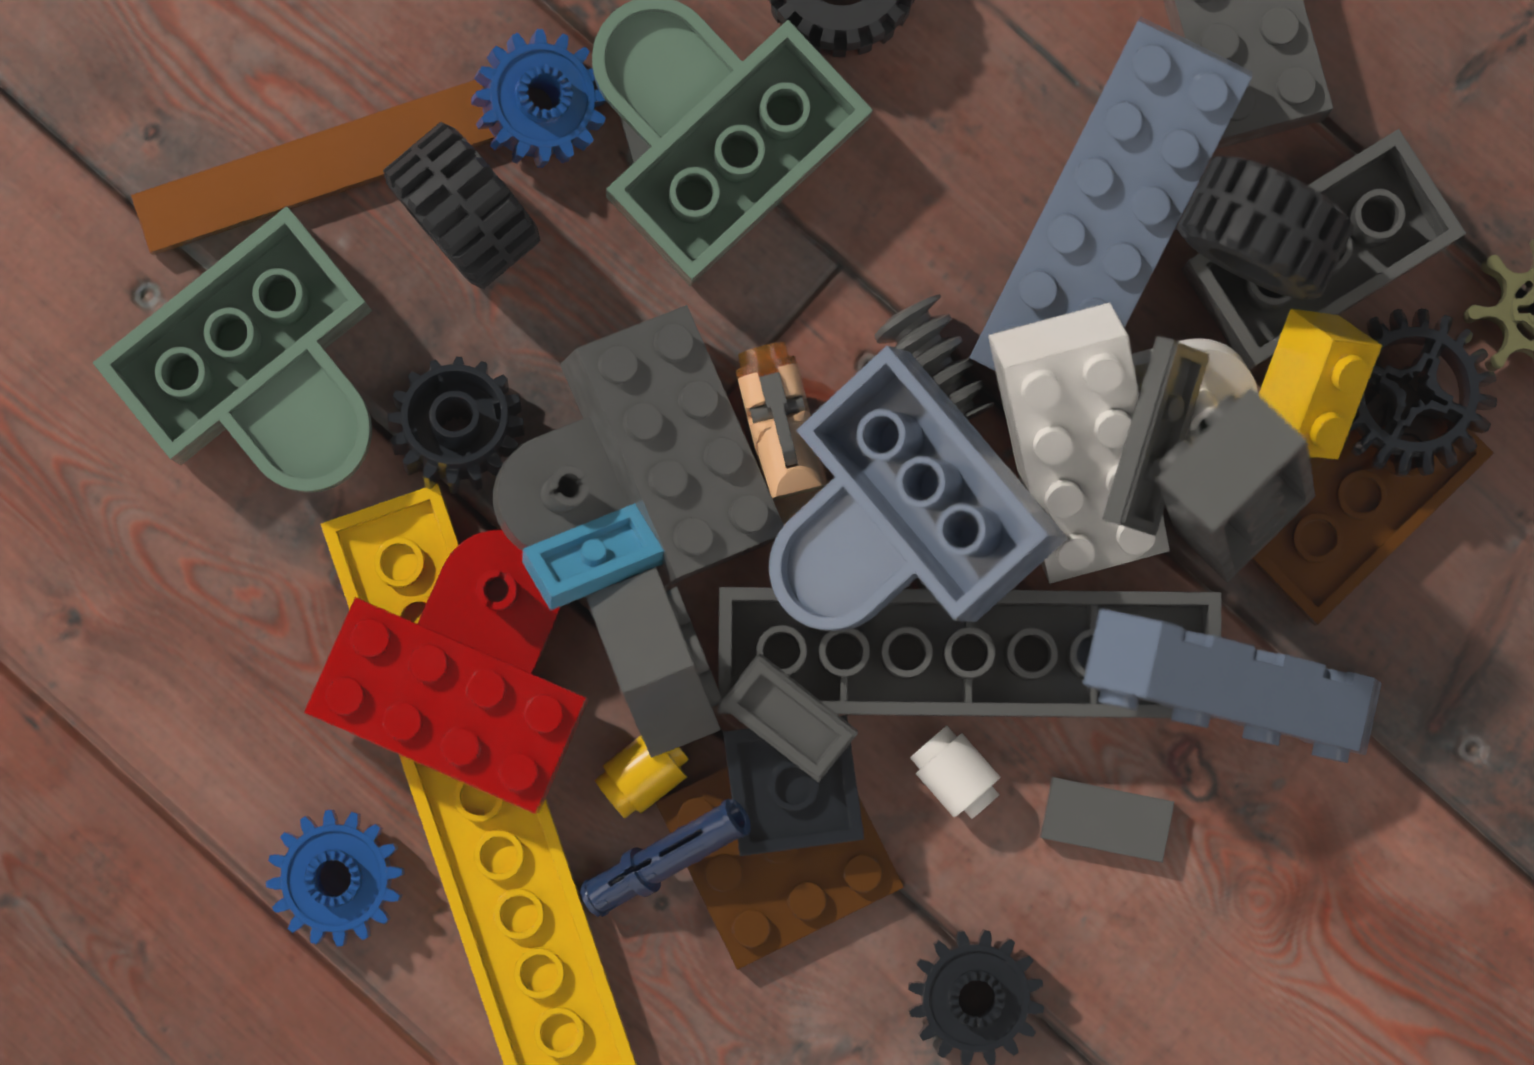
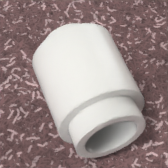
M945 726L910 757L920 769L915 774L954 818L964 810L973 819L1000 795L992 786L1001 778L963 733L956 736L948 726Z

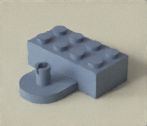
M887 345L796 430L835 478L802 507L780 530L772 546L769 573L775 596L787 613L802 624L816 629L846 630L864 624L877 615L917 577L922 580L954 620L977 622L1062 545L1068 537L914 356L908 351Z

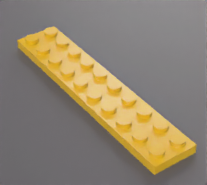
M438 483L431 489L425 487L321 523L349 609L354 598L357 597L416 624L420 619L446 559L459 545ZM399 755L503 1064L637 1065L547 799L540 813L534 814Z

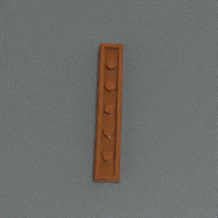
M472 80L132 194L131 198L149 252L152 255H156L273 216L286 206L289 209H293L385 178L383 169L439 122L454 127L473 148L490 143L494 139L490 129L478 130L476 125L484 115L483 108L471 105V98L475 92L484 88L476 80Z

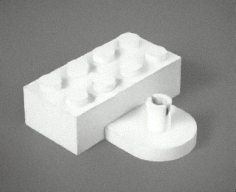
M1110 303L988 335L1019 481L1068 537L1062 545L1041 563L1049 583L1170 551L1163 514L1155 536L1102 520L1153 349L1131 354L1127 333ZM1209 339L1179 341L1182 344L1210 354L1185 440H1188L1191 444L1210 427L1206 423L1207 417L1227 396L1233 394L1239 399L1250 387L1258 394L1254 377L1240 355L1229 346Z

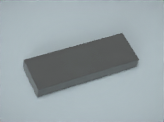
M1156 337L1102 520L1150 535H1156L1165 508V501L1157 480L1163 473L1159 467L1167 454L1185 440L1210 354L1174 340Z

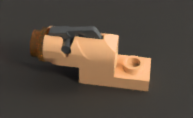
M779 342L739 353L738 358L741 368L735 372L740 386L759 470L780 518L785 525L828 482L823 462L796 431L811 417L796 356H789L786 342Z

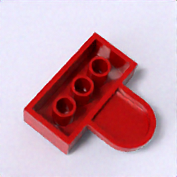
M490 530L469 537L450 553L439 573L417 624L355 597L304 713L529 812L539 814L589 699L533 675L557 621L561 606L550 610L522 563L523 551L516 547L502 530Z

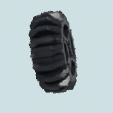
M1423 308L1415 312L1411 327H1409L1407 317L1402 309H1396L1390 313V331L1377 316L1367 321V331L1374 341L1382 345L1380 350L1397 344H1416L1423 347L1409 369L1401 370L1389 365L1382 368L1376 364L1373 367L1368 383L1371 384L1370 389L1382 395L1387 403L1388 412L1383 423L1385 425L1384 430L1374 421L1369 413L1363 393L1348 432L1349 434L1356 429L1362 437L1351 448V452L1355 456H1359L1372 445L1377 450L1372 458L1371 467L1380 470L1386 465L1390 455L1395 456V474L1402 477L1409 473L1412 458H1415L1417 469L1422 476H1427L1434 472V454L1445 468L1456 465L1458 463L1457 455L1452 444L1460 451L1469 454L1477 448V444L1467 429L1476 433H1485L1491 426V423L1485 417L1475 413L1476 409L1490 410L1497 406L1496 397L1479 393V387L1488 386L1496 381V374L1494 372L1487 371L1477 374L1475 365L1488 357L1486 349H1478L1471 355H1468L1463 346L1471 341L1473 333L1469 329H1465L1456 335L1454 339L1449 337L1447 334L1452 327L1453 319L1448 315L1442 316L1435 324L1434 329H1430L1429 311ZM1440 356L1447 362L1456 377L1459 388V404L1453 402L1454 396L1442 390L1437 382L1436 373L1441 361L1439 360ZM1421 372L1417 380L1419 382L1417 393L1425 397L1424 401L1428 403L1424 405L1422 400H1419L1411 405V408L1403 412L1406 403H1404L1406 392L1399 388V384L1396 382L1400 381L1402 385H1405ZM1417 415L1428 416L1435 420L1442 417L1452 422L1443 435L1437 439L1426 442L1401 440L1405 429L1411 425Z

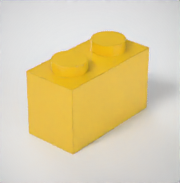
M1290 309L1258 395L1307 440L1309 457L1339 459L1382 345L1339 315Z

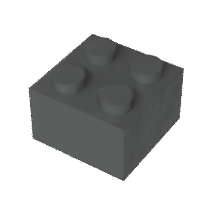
M655 568L587 595L588 604L622 694L650 757H655L720 731L721 729L712 707L718 705V700L722 698L678 588L675 587L665 591Z

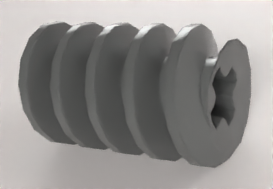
M940 294L926 298L889 318L874 335L878 344L896 342L895 348L910 352L967 420L994 407L993 402L974 404L972 400L985 386L983 380L963 382L962 376L974 364L971 358L953 360L951 357L952 352L963 342L961 336L942 338L940 335L941 330L952 320L950 314L931 316L929 313L930 308L941 298Z

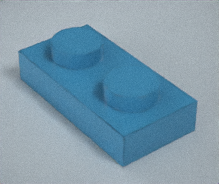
M634 503L523 548L522 563L550 610H553L662 565L664 550Z

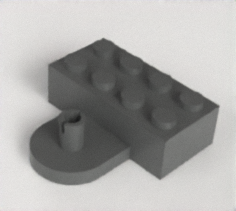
M687 305L576 348L560 366L583 419L533 438L521 445L503 463L494 483L493 507L497 521L506 537L522 551L523 548L635 503L664 550L663 564L652 568L657 569L664 588L770 544L776 539L784 526Z

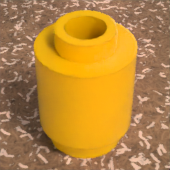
M640 735L603 765L605 772L594 781L623 818H627L635 810L642 814L686 779L687 776L681 769V766L689 758L680 747L651 758Z

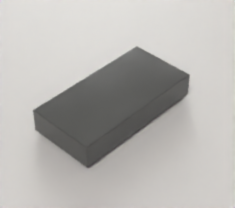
M758 653L720 700V705L817 782L822 779L858 734L856 728L761 653Z
M1051 777L1040 838L1163 863L1174 801Z

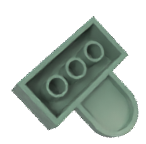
M632 0L611 13L600 27L595 38L592 68L600 93L619 116L650 147L606 189V198L690 287L869 120L873 112L872 108L789 20L780 26L743 62L694 10L676 0Z
M287 206L93 362L94 366L166 455L180 465L184 464L227 429L260 471L270 480L293 491L315 493L335 488L347 481L360 468L370 448L372 423L367 405L360 393L326 353L325 349L372 312V309Z

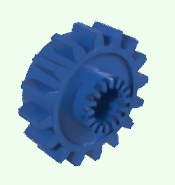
M537 29L534 32L528 45L519 33H515L507 41L508 53L504 49L495 46L486 57L492 67L481 66L475 75L474 80L485 87V89L476 91L471 98V105L483 108L484 115L476 123L478 130L489 128L494 135L490 146L494 150L501 148L503 145L512 151V162L518 164L524 156L534 157L537 168H543L549 162L550 156L555 154L556 158L564 164L574 155L572 144L584 151L594 140L587 129L599 130L605 123L606 117L594 110V108L603 106L607 101L599 90L594 89L593 84L596 82L593 68L587 70L583 65L590 51L586 47L578 50L575 54L567 51L568 35L564 33L553 45L547 44L543 29ZM528 88H539L545 91L551 99L552 109L548 111L547 109L539 110V107L536 106L535 108L532 106L533 102L528 100Z
M325 810L323 826L320 827L317 826L310 816L301 818L300 824L304 834L298 837L290 832H284L280 838L284 845L289 848L287 854H273L268 859L274 866L281 868L280 877L266 881V888L281 889L284 897L272 907L274 912H283L289 909L295 916L288 926V930L292 933L300 930L305 925L312 927L310 943L319 944L325 937L326 932H332L336 946H344L347 944L348 930L353 929L362 940L369 938L371 931L368 921L374 919L382 924L388 923L391 917L383 908L385 902L401 901L403 895L396 889L391 888L392 879L405 875V869L391 866L388 858L399 849L397 844L393 843L382 846L377 841L383 829L379 823L372 825L366 831L360 829L361 814L357 812H351L345 824H339L335 810ZM331 860H338L344 863L351 873V884L348 890L340 896L327 892L321 883V871Z

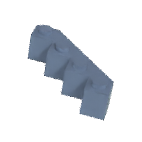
M1100 609L1083 683L1088 687L1101 691L1098 701L1100 703L1136 710L1138 699L1156 702L1173 709L1172 721L1208 728L1211 717L1227 720L1244 727L1242 734L1244 739L1279 746L1281 735L1290 736L1313 744L1312 756L1348 763L1350 752L1366 755L1382 685L1380 681L1373 677L1325 668L1326 665L1286 654L1257 650L1252 645L1218 636L1183 630V627L1103 609Z

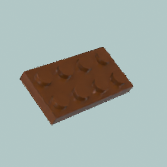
M1406 365V366H1405L1403 369H1401V370L1409 369V366ZM1418 375L1414 376L1405 385H1402L1400 381L1396 382L1399 384V388L1406 392V399L1404 401L1406 406L1403 412L1411 408L1410 406L1419 400H1422L1424 405L1428 403L1424 401L1425 397L1417 393L1419 386L1417 381ZM1377 393L1366 405L1374 421L1384 430L1385 425L1383 423L1388 412L1387 403L1383 396ZM1417 415L1411 425L1405 429L1401 440L1426 442L1437 439L1443 435L1452 422L1442 417L1435 420L1428 416ZM1354 429L1347 435L1339 459L1310 458L1315 497L1251 561L1316 626L1469 479L1494 452L1473 431L1467 429L1468 433L1475 439L1477 448L1467 454L1452 444L1457 455L1458 463L1456 465L1445 468L1434 454V472L1430 475L1422 476L1417 469L1415 458H1412L1409 473L1402 477L1395 474V456L1390 455L1388 462L1380 470L1371 467L1372 458L1377 450L1372 445L1359 456H1355L1351 452V448L1362 437Z

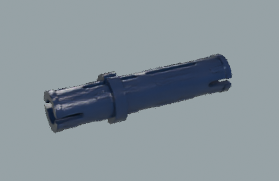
M727 799L720 806L685 826L676 829L673 833L645 849L635 847L623 853L620 863L596 877L582 882L580 892L586 907L595 916L603 917L609 914L611 910L637 895L648 897L659 891L662 881L701 861L704 857L741 836L745 837L751 831V824L746 811L736 800Z

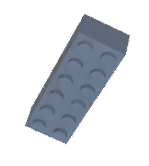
M1140 16L969 358L995 370L988 335L1106 303L1112 305L1123 328L1125 327L1252 78V71Z

